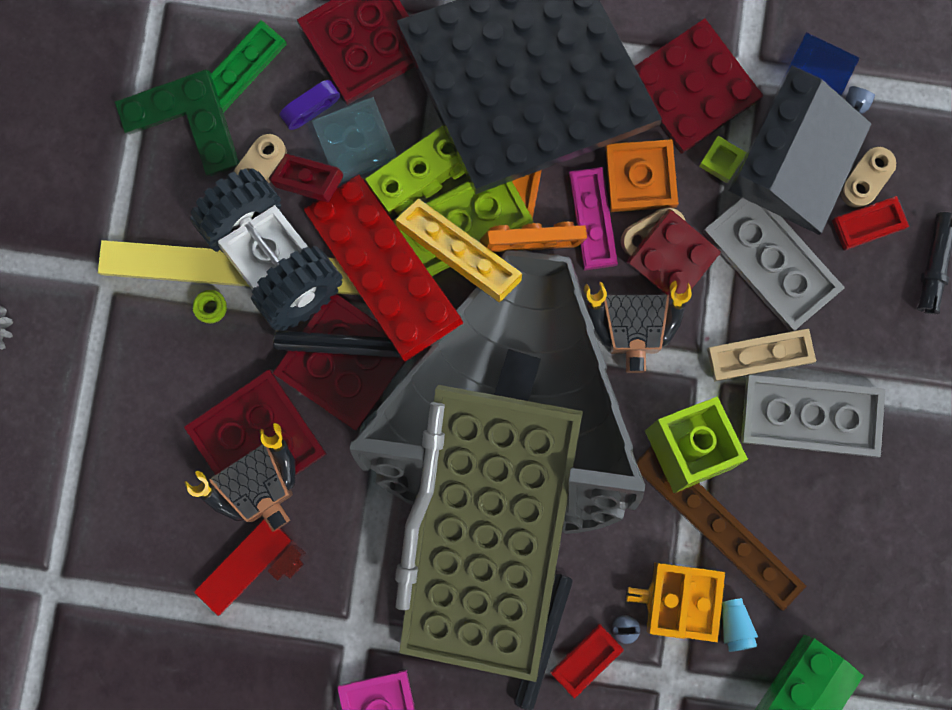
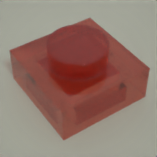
M297 544L291 545L268 572L277 581L285 576L291 579L304 566L301 559L307 553Z

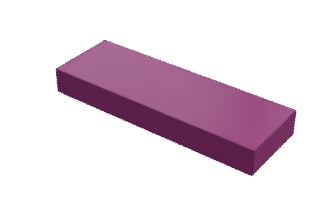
M603 168L569 172L576 223L577 226L586 225L587 239L580 244L584 271L617 266L618 261Z

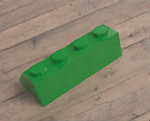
M803 635L755 710H842L864 675L844 658L815 638Z

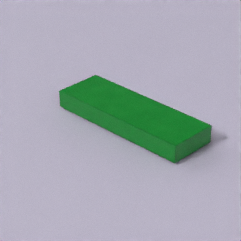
M262 20L211 73L223 113L287 45L285 39Z

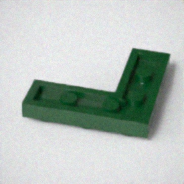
M203 70L115 101L124 132L129 135L187 115L207 176H213L236 168L239 164L210 71Z

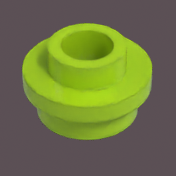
M215 290L202 291L193 301V312L204 323H216L226 314L227 302L223 295ZM215 302L216 309L211 313H207L205 310L206 304Z

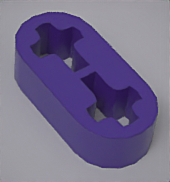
M322 81L286 105L281 110L279 116L289 130H295L334 105L341 94L332 81Z

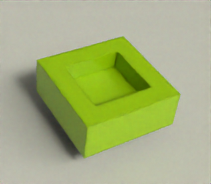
M718 136L699 167L728 183L747 152Z

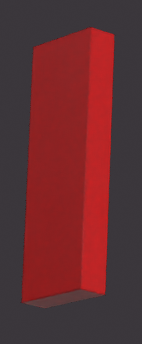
M264 519L194 593L217 616H221L293 540L281 528L272 532Z

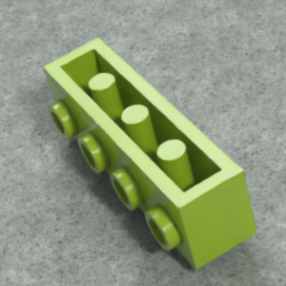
M442 125L371 174L365 181L390 218H393L396 215L399 217L418 198L420 199L423 196L429 198L435 195L442 188L441 184L450 177L457 179L465 174Z

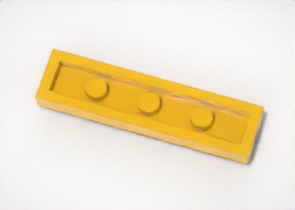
M419 198L396 219L398 229L499 303L522 281V273Z

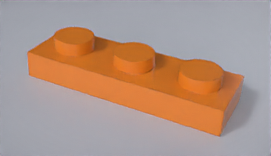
M570 221L554 224V227L542 228L540 223L527 224L522 226V229H510L508 225H498L489 228V231L480 239V243L492 252L578 247L587 239L586 225L574 226V223Z

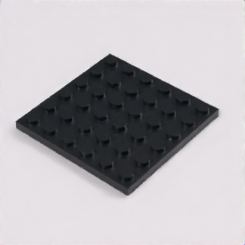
M455 0L397 20L399 34L475 195L655 128L661 124L662 118L600 0Z

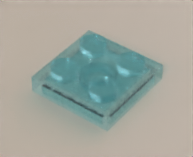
M374 97L312 120L329 165L340 168L344 174L341 182L354 178L358 174L361 175L382 167L398 157Z

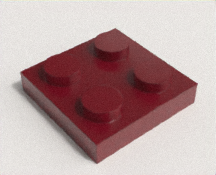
M668 209L626 263L663 294L669 295V299H672L670 293L672 282L676 281L677 283L675 291L677 294L684 293L687 290L688 283L692 289L720 255L721 251L673 210Z

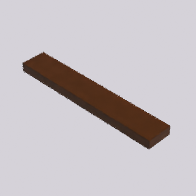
M652 446L636 460L642 478L781 611H784L807 587L700 483L673 493Z

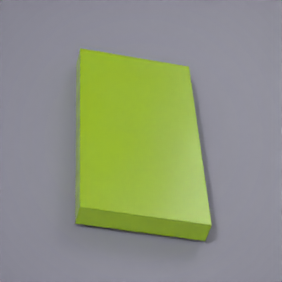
M469 181L426 203L478 242L489 231V228L493 226L508 225L510 229H522V226L534 223L512 181L476 195ZM399 229L431 276L450 267Z

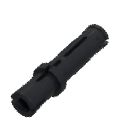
M939 212L936 214V223L925 273L921 274L920 280L923 282L917 310L923 312L925 309L924 313L927 314L940 313L944 286L949 283L947 271L952 252V213Z

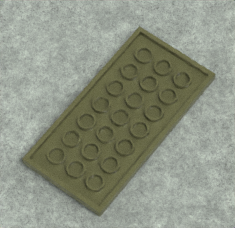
M438 385L435 389L434 402L445 404L442 432L445 433L444 446L442 450H439L434 493L419 527L415 565L418 567L417 580L415 584H412L410 608L405 610L399 653L536 682L569 495L570 471L574 466L583 411Z

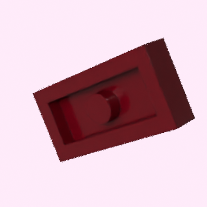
M285 153L270 181L275 188L329 203L344 174L338 167Z

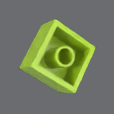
M718 396L660 418L645 430L673 493L732 470L748 460Z

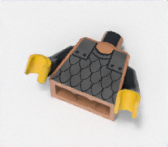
M676 281L670 285L672 298L670 301L669 295H607L602 282H599L600 291L592 295L590 294L589 285L586 284L584 286V293L589 301L588 313L595 328L594 334L602 345L609 347L611 354H626L627 373L646 372V354L658 353L662 347L670 344L681 326L685 303L692 296L689 283L684 293L677 294L675 292L677 287Z
M273 423L276 433L273 437L266 436L263 429H261L260 438L263 445L209 479L212 485H208L203 472L196 471L197 478L202 482L194 487L185 481L189 494L195 497L200 496L214 511L235 521L245 520L246 522H253L263 516L272 532L287 524L290 519L280 504L293 495L291 489L295 485V458L286 442L282 440L279 424Z

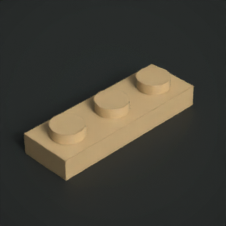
M809 329L718 345L707 349L714 382L816 362Z

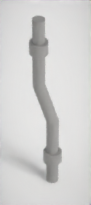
M430 403L427 430L423 431L422 447L425 448L421 484L405 524L401 563L397 565L395 580L398 582L396 608L399 610H408L410 608L412 584H415L417 580L418 567L415 565L419 527L434 493L439 450H442L444 446L445 433L442 432L445 404Z

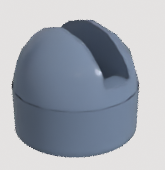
M851 86L846 95V101L853 108L857 106V111L860 114L869 110L875 98L874 93L855 86Z
M619 616L612 624V634L620 643L631 644L640 635L639 623L631 616ZM635 627V633L618 634V628Z

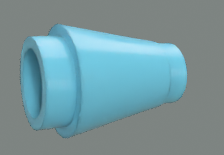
M742 598L722 602L724 644H728L729 652L757 647L755 638H758V635Z

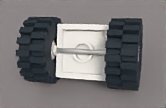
M252 168L249 172L247 169H241L238 175L232 172L228 174L226 180L219 179L215 182L217 185L213 189L209 187L204 191L206 194L204 198H198L196 201L198 207L192 208L191 214L193 216L190 217L193 226L211 249L215 252L220 250L227 256L253 290L252 293L254 295L251 296L253 304L274 330H287L289 326L292 328L298 326L300 321H307L310 319L309 316L311 314L319 312L321 310L320 307L324 304L327 305L331 301L330 297L337 294L339 291L337 287L342 285L341 279L343 277L320 248L318 249V247L313 246L310 249L279 211L281 199L259 171L257 172Z

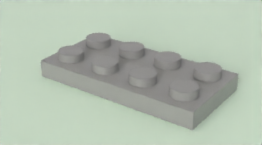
M741 198L702 232L721 251L725 259L790 332L799 328L845 288L781 216L744 198Z
M747 375L741 443L875 458L881 457L885 389Z

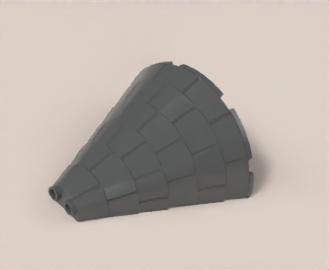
M506 250L501 258L522 273V281L500 303L479 287H476L456 310L463 324L431 344V348L378 408L375 418L359 434L355 441L351 442L350 452L363 471H369L371 468L377 473L376 483L413 505L421 484L425 448L422 447L423 431L427 430L430 403L434 402L436 387L443 385L494 395L508 349L541 358L529 398L530 402L583 411L574 466L570 471L569 495L562 532L564 534H572L610 526L623 520L625 509L628 508L635 511L638 508L645 492V483L632 453L633 445L606 373L607 365L595 337V328L583 300L570 257H564L559 254L547 255L531 253L525 250Z

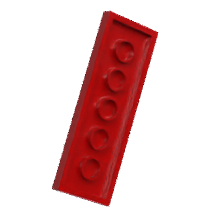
M360 174L339 186L329 203L318 200L304 209L308 218L404 362L463 324L460 315Z

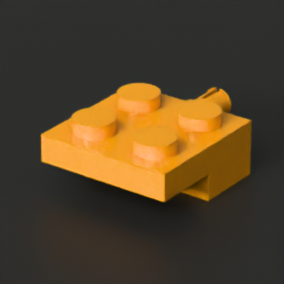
M654 562L653 579L648 590L628 587L627 593L640 596L626 595V602L646 604L648 609L646 632L649 634L718 642L725 572Z

